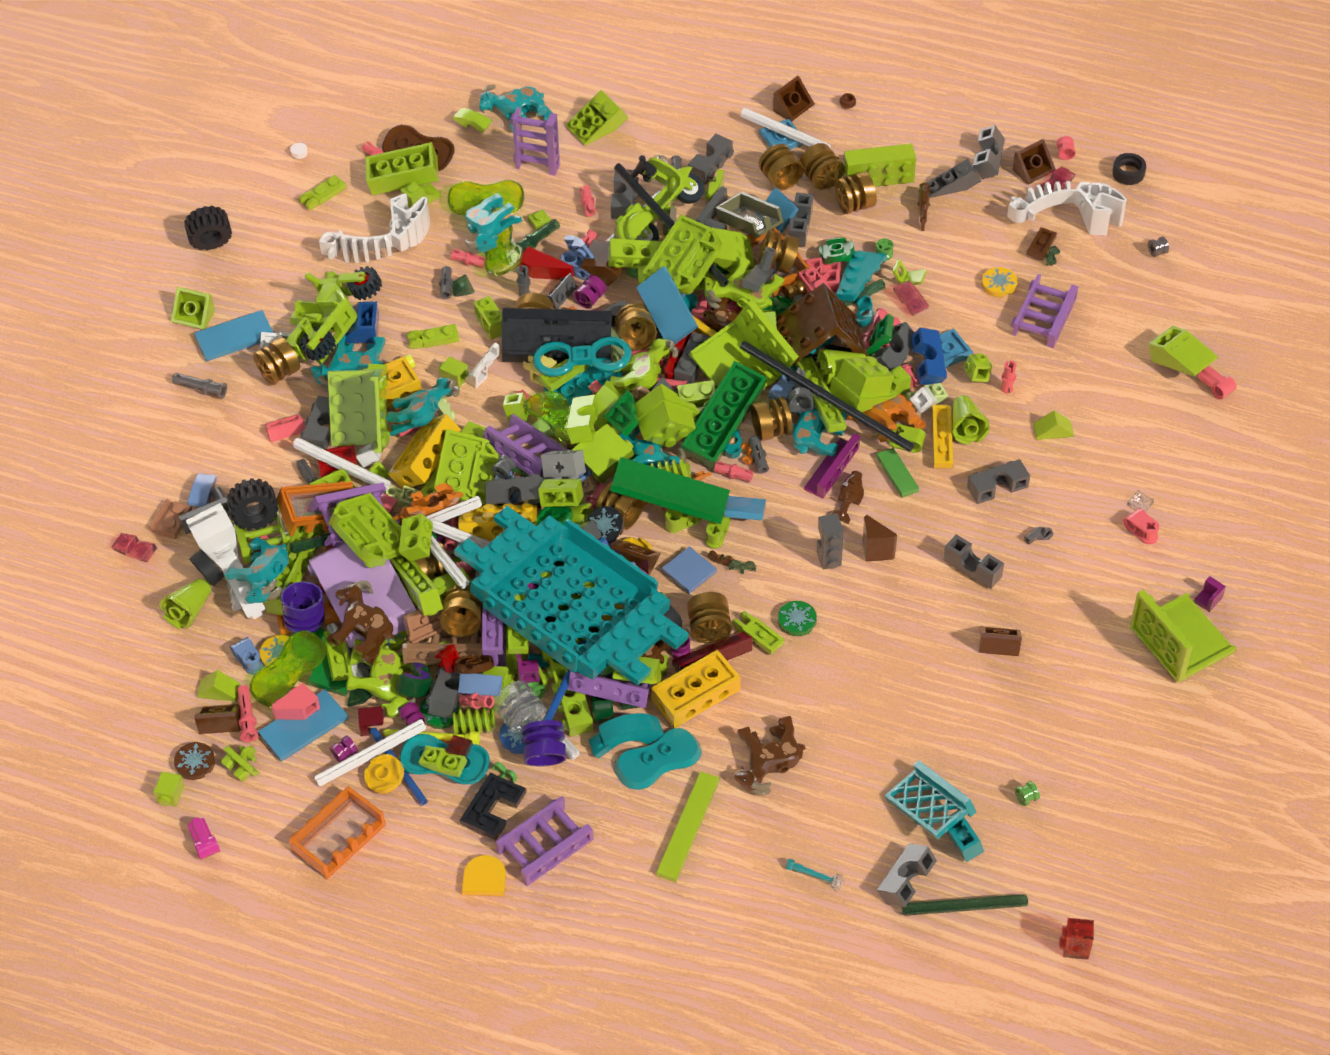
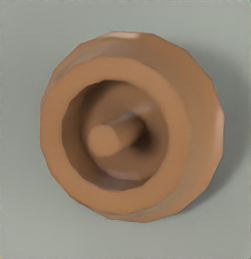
M637 386L631 391L635 402H638L650 392L642 386Z

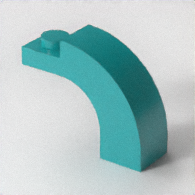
M633 713L613 718L598 727L600 732L590 738L589 743L594 757L601 758L611 749L624 742L640 741L650 745L664 735L657 717L650 714Z

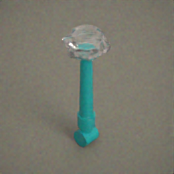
M787 859L785 866L787 870L794 869V871L799 873L802 872L830 882L832 891L836 892L837 889H842L845 882L842 874L837 873L829 877L804 867L802 864H796L793 859Z

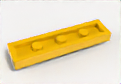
M932 405L934 468H953L951 405Z

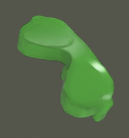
M496 762L491 768L502 773L500 777L505 778L507 776L513 783L518 779L513 770L506 769L500 762Z

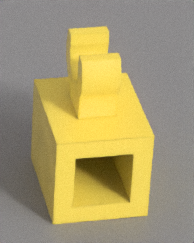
M529 355L528 361L531 363L524 361L523 368L530 371V381L544 387L539 382V378L543 374L535 368L533 363L534 356ZM542 356L541 363L548 368L557 366V362L552 358Z

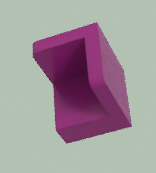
M1209 576L1205 580L1203 590L1194 599V602L1210 612L1223 598L1226 586Z
M517 654L520 684L540 682L538 661H521V654Z

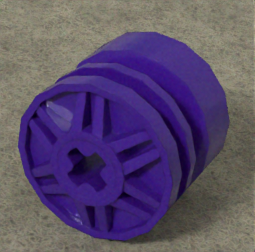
M304 581L293 583L283 590L281 600L285 627L289 631L301 635L319 630L325 622L323 594L319 586Z
M554 720L535 721L521 728L523 743L527 745L523 748L525 764L544 767L557 765L567 760L566 745L562 743L565 739V734L563 733L564 724L562 722Z

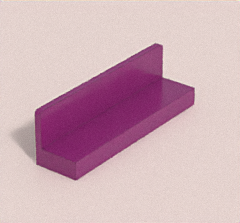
M853 433L849 441L843 438L838 439L835 443L838 444L836 455H827L805 485V491L824 499L860 447L859 435Z

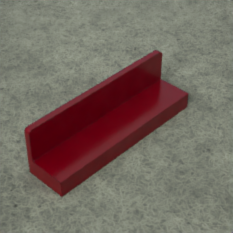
M744 632L675 658L672 660V664L675 670L679 672L716 650L728 661L752 651L753 638L751 635L747 637Z

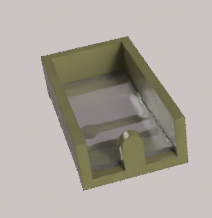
M744 192L738 193L715 207L719 222L751 234L756 239L783 223L780 207Z

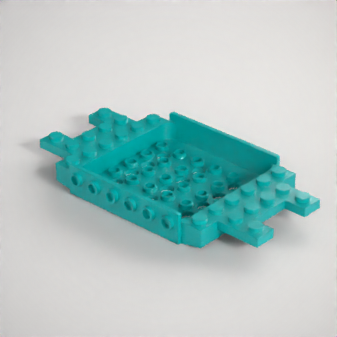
M506 506L494 516V522L505 529L500 535L483 549L470 539H466L454 551L457 557L481 573L471 582L470 592L483 603V608L573 673L577 671L591 680L609 665L638 686L651 673V668L638 660L660 639L676 650L689 638L687 631L664 616L669 610L671 600L657 591L658 581L654 577L643 572L638 566L633 565L624 556L610 549L608 545L603 544L592 534L587 533L578 524L573 523L569 519L563 525L549 515L536 526L509 506ZM555 561H562L565 565L563 567H556L553 563ZM542 572H549L552 576L550 578H543L540 574ZM585 582H592L595 586L593 588H586L583 584ZM536 583L539 588L531 590L528 588V584ZM578 593L582 598L574 600L571 598V595ZM522 594L526 599L524 601H517L514 597ZM621 603L625 608L617 610L614 608V605ZM564 604L569 609L567 611H560L558 606ZM610 615L612 620L603 621L601 616ZM553 616L556 621L548 623L545 621V618ZM596 626L600 631L591 633L588 628ZM577 638H584L587 642L586 644L579 645L575 640Z

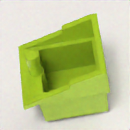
M871 356L844 359L837 377H833L829 388L831 394L861 412L870 410L874 405L897 397V393L891 389L894 375L888 371L887 367L882 366L877 362L876 358Z
M663 384L658 385L635 403L639 420L638 425L644 440L671 448L696 429L693 417L700 413L699 409L677 396V393Z

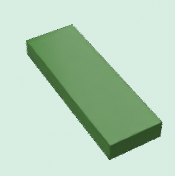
M894 447L877 453L876 458L901 498L919 492L918 485Z

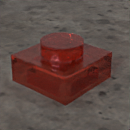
M453 734L446 753L461 755L467 758L473 742L470 739Z

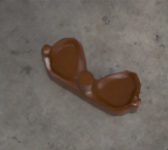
M713 550L709 551L707 555L711 561L725 566H730L735 561L729 555L721 554L719 557Z

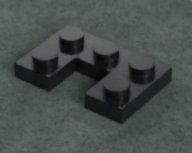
M490 772L460 818V824L497 840L506 826V820L491 814V811L498 800L517 808L527 793L526 788Z

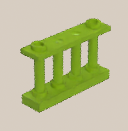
M278 512L277 517L273 518V521L276 520V525L250 532L246 528L241 529L239 525L236 526L232 521L244 564L252 562L250 554L256 550H252L249 544L251 543L250 539L280 532L281 536L267 539L266 541L270 545L283 543L287 548L291 538L289 532L285 533Z
M522 594L514 597L517 601H524L526 599ZM505 624L506 667L514 676H517L519 673L517 654H521V661H526L528 640Z

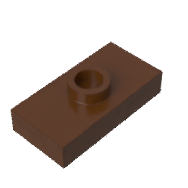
M1040 227L1027 250V255L1043 261L1054 243L1057 233Z

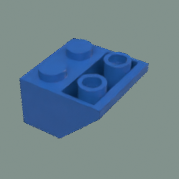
M377 301L358 302L353 306L357 313V319L345 334V342L373 343V337H378Z

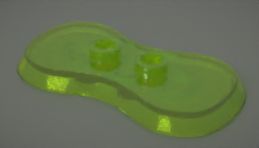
M503 180L488 185L462 181L450 188L448 192V205L454 213L466 216L469 209L480 205L484 199L498 193L504 200L503 205L505 206L507 203L512 204L514 209L511 212L515 213L523 206L524 190L518 182L512 180Z
M512 225L497 235V247L484 252L486 256L485 269L490 274L496 276L506 274L520 265L522 261L523 251L512 239Z
M544 391L529 397L524 403L526 411L532 417L548 424L551 432L558 440L570 442L569 437L565 435L567 416L570 414L566 398L555 391Z
M299 631L290 636L284 644L280 655L271 664L256 672L251 679L249 686L252 696L262 705L271 707L276 700L287 695L304 674L318 667L324 660L326 645L323 640L310 631Z

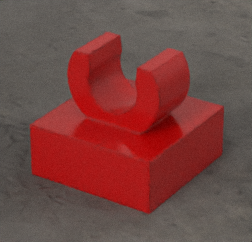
M455 644L447 645L444 651L439 650L435 655V658H441L438 663L439 667H445L446 673H454V663L460 658Z

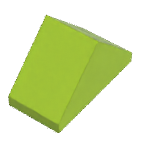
M1055 410L1036 421L1033 425L1037 440L1074 437L1071 420Z
M216 670L201 679L197 698L237 701V688L241 684L221 671Z

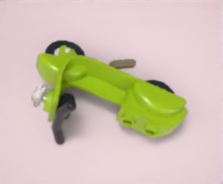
M656 154L654 157H650L648 161H646L644 155H640L638 164L631 172L634 178L640 174L645 182H651L655 179L665 185L654 200L674 222H676L677 208L671 206L672 203L678 199L683 203L693 204L699 201L704 194L703 181L699 176L690 173L692 167L686 166L677 170L668 164V159L664 155ZM637 203L635 206L631 204L625 211L627 214L624 217L621 215L615 221L616 227L614 231L616 239L659 241V232L654 225L659 218L648 206L644 208L640 203ZM663 223V234L667 235L668 227Z

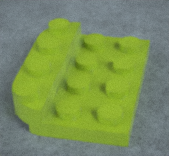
M680 214L642 273L649 278L660 268L666 267L680 294L689 295L699 285L716 259L722 243L711 227Z
M446 429L433 492H437L436 485L446 482L452 486L455 492L463 493L459 503L479 496L482 506L486 505V482L493 480L494 473L492 467L498 460V452L489 444L490 441Z
M371 493L337 504L329 520V525L353 552L364 561L367 567L384 566L388 559L401 555L399 553L401 526Z

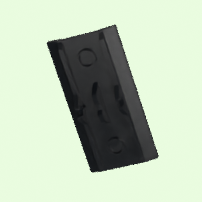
M503 307L502 362L523 363L525 361L531 363L528 361V356H534L539 347L553 341L563 342L571 347L592 346L600 338L611 337L612 311ZM611 345L601 347L596 352V358L611 359ZM551 350L544 354V356L556 361L557 364L569 359V356L561 350Z

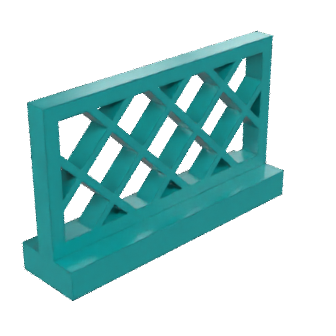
M920 760L913 764L915 769L884 795L890 803L936 839H939L964 816L968 815L971 818L976 813L972 800ZM915 778L919 780V785L909 786ZM923 790H932V795L922 796ZM912 791H918L917 797H908V794ZM904 792V798H894L896 794ZM936 800H945V805L935 806ZM931 801V806L921 807V802ZM917 802V808H907V803ZM949 810H959L957 814L948 816ZM944 811V816L934 817V812ZM930 812L929 818L920 819V813ZM943 822V825L937 831L933 829V823Z

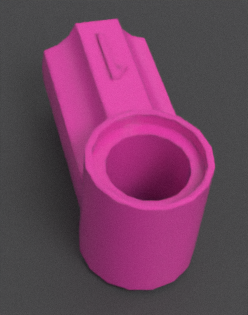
M199 817L192 819L187 825L200 860L220 852L214 834H211L205 819Z

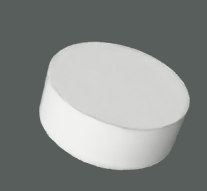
M295 143L290 148L291 156L295 159H302L308 154L307 146L304 143Z

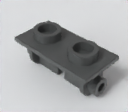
M571 273L561 278L560 282L554 287L555 290L546 295L556 309H559L577 288Z

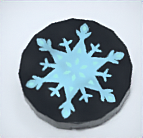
M603 506L597 508L587 518V521L594 519L602 536L598 540L604 537L608 544L616 541L619 535L623 533L625 525L623 517L618 510L612 507Z

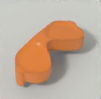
M746 441L741 446L742 452L747 454L742 458V463L751 465L753 463L751 457L752 449L749 441Z

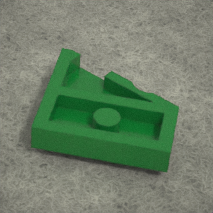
M887 314L876 325L869 340V343L872 344L867 349L869 356H872L884 344L887 345L892 340L894 317Z
M626 390L603 416L626 437L639 424L634 397L629 390Z

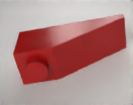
M528 246L517 259V267L520 266L522 271L521 265L527 266L528 276L531 278L560 280L571 273L574 279L572 265Z

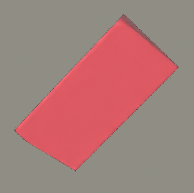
M300 414L264 424L271 442L301 434L302 431H305L304 420Z

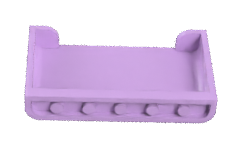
M343 543L308 560L310 564L307 565L311 576L316 575L341 623L344 621L348 602L340 606V600L336 598V591L360 580L368 581L374 591L373 594L367 591L362 592L364 604L372 608L377 606L385 612L393 624L392 634L395 635L405 630L403 616L417 611L389 559L384 566L369 568L346 543ZM355 631L351 632L345 639L349 648L354 647L355 639L363 642L366 640V638Z

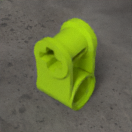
M897 424V429L895 430L890 429L895 433H898V429H900L898 435L915 444L911 451L912 453H918L922 450L926 433L922 429ZM888 440V443L891 447L903 449L897 444Z
M668 509L665 514V529L670 533H677L697 525L702 519Z
M723 515L721 524L708 521L706 545L709 548L717 549L722 546L730 526V517Z

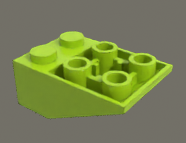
M600 90L565 126L586 146L617 130L629 117L613 100Z
M712 228L722 243L720 252L714 260L715 263L726 269L729 273H734L738 269V262L742 256L750 260V264L747 267L748 270L755 267L750 238L741 232Z
M1171 326L1149 343L1152 362L1191 376H1196L1218 359L1214 352L1190 332L1176 326Z
M714 380L677 386L678 396L699 409L700 413L693 417L694 423H696L716 391Z

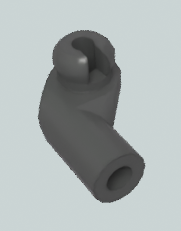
M1036 527L1024 537V540L1027 544H1031L1036 539L1049 540L1054 533L1051 528Z

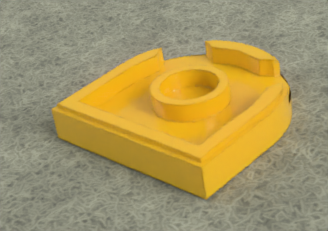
M481 855L469 861L464 870L462 895L505 896L506 869L498 858L490 855Z

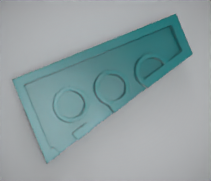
M855 251L852 259L847 263L836 296L840 300L855 301L863 291L864 285L871 281L872 275L878 272L882 263L886 262L887 254Z

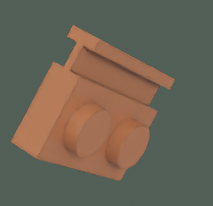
M166 499L150 525V531L176 539L182 529L179 516L192 511V507Z
M420 610L403 616L406 634L409 638L408 643H417L443 631L440 624L441 610L434 615L424 616Z

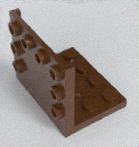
M824 283L776 316L777 330L799 356L792 365L835 334L845 347L848 346L851 352L862 353L866 357L869 356L859 325L855 320V314Z

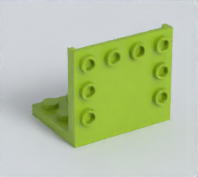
M753 299L746 303L733 322L689 353L710 381L714 380L716 389L734 361L767 377L763 390L783 375L740 349V345L744 340L789 368L799 357Z
M385 369L328 371L331 446L368 445L371 442H375L377 446L374 448V453H382L386 448L388 442H390V432L387 431L385 388L387 386V375H385Z
M1144 589L1137 592L1130 628L1177 683L1235 653V645L1232 646L1190 599L1188 592L1161 607L1156 604L1154 598Z

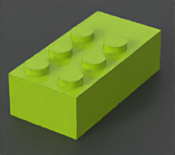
M432 142L365 157L366 182L372 196L400 190L414 181L418 185L439 181L438 157Z
M913 144L844 151L843 164L845 172L843 178L846 176L852 178L854 174L866 171L871 176L875 187L914 183L916 155Z

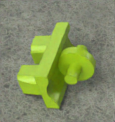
M229 745L224 748L227 754L221 760V763L229 770L239 763L240 766L233 774L244 782L251 774L255 777L259 774V771L248 762L249 760L255 762L257 759L254 756L256 749L250 745L246 748L241 746L239 748L241 754L233 750Z

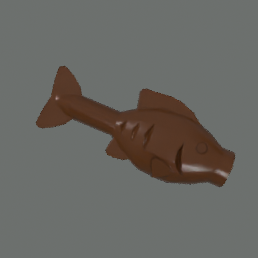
M922 183L919 185V202L917 205L920 208L921 231H925L928 206H930V185Z
M852 471L851 475L842 483L838 500L843 502L840 510L834 512L838 513L839 519L847 524L850 523V517L847 514L850 504L860 505L864 496L862 486L863 475L859 471Z

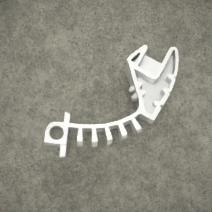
M1058 181L1055 182L1052 192L1049 182H1046L1043 191L1040 184L1035 186V191L1031 187L1028 188L1025 200L1021 197H1011L1007 217L1016 223H1022L1027 219L1034 221L1036 213L1059 204L1073 203L1078 207L1089 234L1107 235L1109 223L1119 227L1122 226L1127 199L1118 190L1111 188V186L1105 183L1093 182L1090 184V182H1080L1076 189H1071L1070 181H1066L1065 189L1061 190L1060 182Z
M405 193L390 199L392 219L389 224L390 233L373 237H357L344 235L341 230L338 233L326 232L319 241L321 254L328 255L329 259H333L337 256L340 248H342L345 263H349L350 250H353L354 261L359 263V251H364L365 261L370 262L369 251H375L376 259L378 260L381 259L379 250L386 249L387 256L389 257L392 256L391 247H395L402 252L409 249V247L420 244L430 228L427 198L422 197L411 208L408 207L407 194Z
M221 503L186 520L200 549L223 570L224 574L230 567L237 569L245 568L238 557L235 529ZM225 578L227 581L226 586L230 590L228 594L231 598L233 611L243 608L247 618L252 616L256 619L262 616L261 611L265 610L263 603L248 604L245 600L248 595L246 592L252 590L250 584L246 580L237 581V578L232 580Z

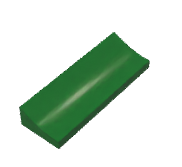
M734 361L696 421V429L689 433L681 448L699 459L713 471L715 464L720 460L725 449H727L749 413L751 404L755 403L765 387L767 377Z
M620 457L610 489L612 492L718 524L722 522L730 493L728 489Z

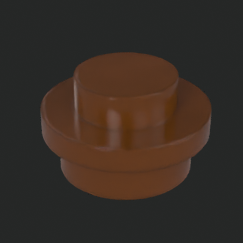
M845 93L841 96L839 104L846 109L853 108L856 105V98L851 93Z

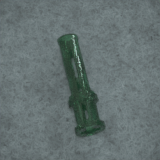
M552 219L533 234H527L522 241L514 244L516 253L520 256L528 246L535 249L540 241L560 228L559 222L556 219Z

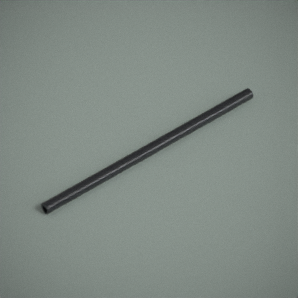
M621 163L616 164L614 170L671 230L675 224L671 217ZM712 263L708 272L722 287H726L729 284V280Z
M745 340L741 343L740 349L800 386L809 389L813 394L908 452H911L915 444Z

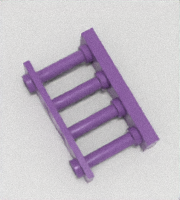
M517 107L515 113L510 118V124L513 125L515 149L513 161L516 162V169H520L523 161L546 165V167H549V175L556 176L560 166L557 114L550 113L548 120L545 121L521 117V110ZM522 124L544 128L546 134L522 130ZM523 137L544 140L547 146L523 142ZM524 149L543 152L548 155V158L525 155Z
M1037 274L1035 281L1032 280L1029 285L1030 291L1017 318L1014 317L1012 320V336H1016L1019 328L1045 336L1048 339L1047 347L1054 348L1077 299L1079 286L1071 285L1069 291H1060L1041 285V275ZM1039 291L1062 298L1064 302L1057 304L1037 298L1035 295ZM1032 303L1055 310L1058 315L1053 317L1030 310L1029 308ZM1025 316L1051 323L1052 328L1045 329L1023 322Z
M514 414L511 415L508 428L499 432L489 426L485 428L483 435L484 439L490 441L489 444L498 452V455L508 456L515 462L518 468L527 474H538L542 478V461L536 454L539 452L544 454L550 451L569 450ZM514 434L519 438L513 441L507 436ZM528 443L533 448L526 450L521 445Z
M384 482L314 497L309 504L311 512L318 510L322 512L330 532L329 537L324 542L325 546H338L345 542L329 525L331 518L329 509L336 507L342 501L367 493H371L383 506L380 498L386 490Z
M482 606L483 655L493 657L494 666L505 667V623Z
M570 671L568 690L646 708L648 692L651 693V687L656 684L640 683L637 686L632 681L613 679V675L610 674L607 676L598 675L591 680L577 671L575 673Z
M563 796L549 802L547 807L508 834L501 835L496 841L497 853L499 855L507 850L523 867L521 870L522 881L527 886L594 840L593 829L589 824L578 827L564 812L565 798ZM556 815L573 833L566 839H562L547 823ZM541 827L556 846L551 850H545L531 833ZM523 838L540 856L533 862H529L514 846Z

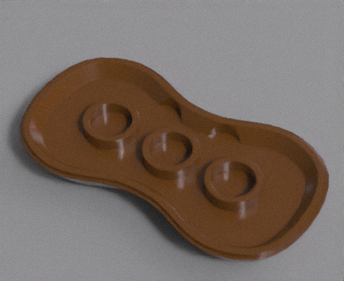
M409 125L393 127L387 133L382 145L383 152L385 153L432 142L438 157V171H442L447 167L455 151L454 144L449 139L422 135Z

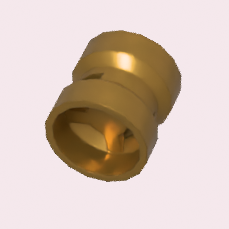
M800 279L794 281L791 285L786 284L782 287L784 296L791 301L798 294L804 296L807 294L806 287Z

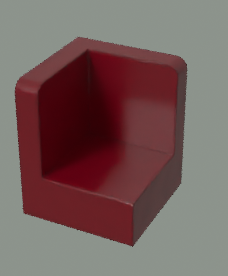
M382 706L358 709L361 736H369V727L384 724Z

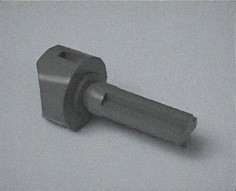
M797 368L795 372L805 377V370ZM795 382V389L788 396L790 412L812 411L814 407L812 392Z

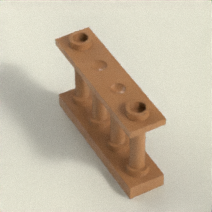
M482 622L478 632L470 636V644H459V637H454L443 630L430 636L431 644H419L417 642L414 644H403L402 647L404 664H412L414 662L438 664L441 658H435L436 653L439 650L444 651L446 646L449 645L439 644V638L451 637L450 644H455L460 658L469 655L481 658L480 656L483 655L482 644H478L479 637H482Z

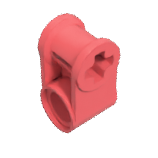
M1138 508L1123 519L1126 529L1136 535L1143 543L1154 544L1157 542L1159 523L1151 518L1143 509Z

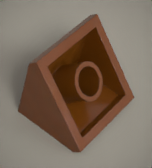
M799 75L773 93V110L785 119H790V121L795 120L815 105Z
M1044 139L1014 154L1012 170L1026 184H1031L1056 171Z
M866 514L864 516L862 538L865 561L893 560L896 553L897 534Z
M628 541L613 545V551L624 556L626 560L636 563L635 565L643 569L649 576L661 554Z
M981 626L979 653L1019 657L1022 641L1021 630Z
M239 704L201 706L194 715L199 734L240 731L238 724L240 718Z

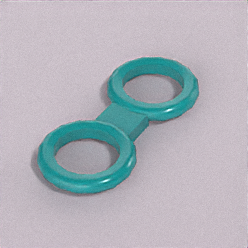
M604 337L594 342L592 346L571 347L563 342L553 341L545 343L534 353L533 363L541 374L550 377L565 375L574 366L592 364L596 369L604 372H613L622 369L631 360L632 351L629 344L618 337ZM616 345L624 351V355L619 361L609 364L599 361L596 358V352L603 346ZM551 350H561L569 356L568 362L559 368L544 366L541 363V358Z

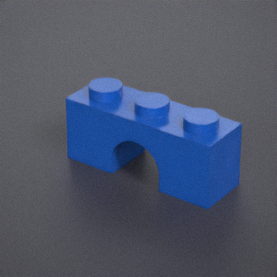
M920 327L911 336L913 352L920 353L926 358L916 367L918 382L924 385L942 383L947 378V371L945 369L939 331Z

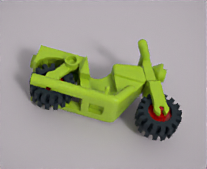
M365 266V269L360 267L359 271L357 269L354 270L355 273L339 275L334 271L325 272V279H318L311 273L305 274V278L314 285L319 293L316 303L323 312V315L320 313L304 314L303 319L286 339L298 359L306 361L305 353L309 359L316 360L318 364L322 365L327 357L331 355L330 353L334 351V348L357 319V313L346 296L353 295L355 299L366 300V297L370 299L372 298L371 295L375 296L377 295L376 291L381 290L382 280L373 267Z

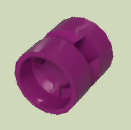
M590 275L576 289L573 297L581 307L590 309L606 292V285L599 277Z

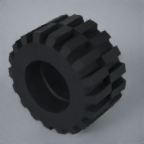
M203 206L202 208H197L195 211H191L184 221L189 244L193 245L195 249L198 248L199 250L206 251L224 246L223 244H226L232 237L228 215L220 207Z
M250 478L248 481L246 479L241 480L242 483L240 484L236 483L234 485L235 488H231L229 490L230 494H227V505L236 526L239 525L241 529L247 528L249 531L252 529L260 530V527L265 528L268 523L271 524L273 518L277 517L279 510L272 486H269V483L266 481L262 482V479L254 480V478ZM259 502L254 506H247L250 503Z

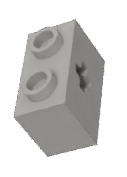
M583 450L550 451L541 455L544 477L562 479L567 476L568 479H577L580 474L586 472Z

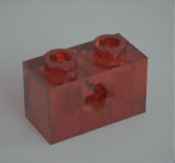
M1067 919L1066 926H1062L1059 939V949H1063V958L1089 960L1094 941V920Z

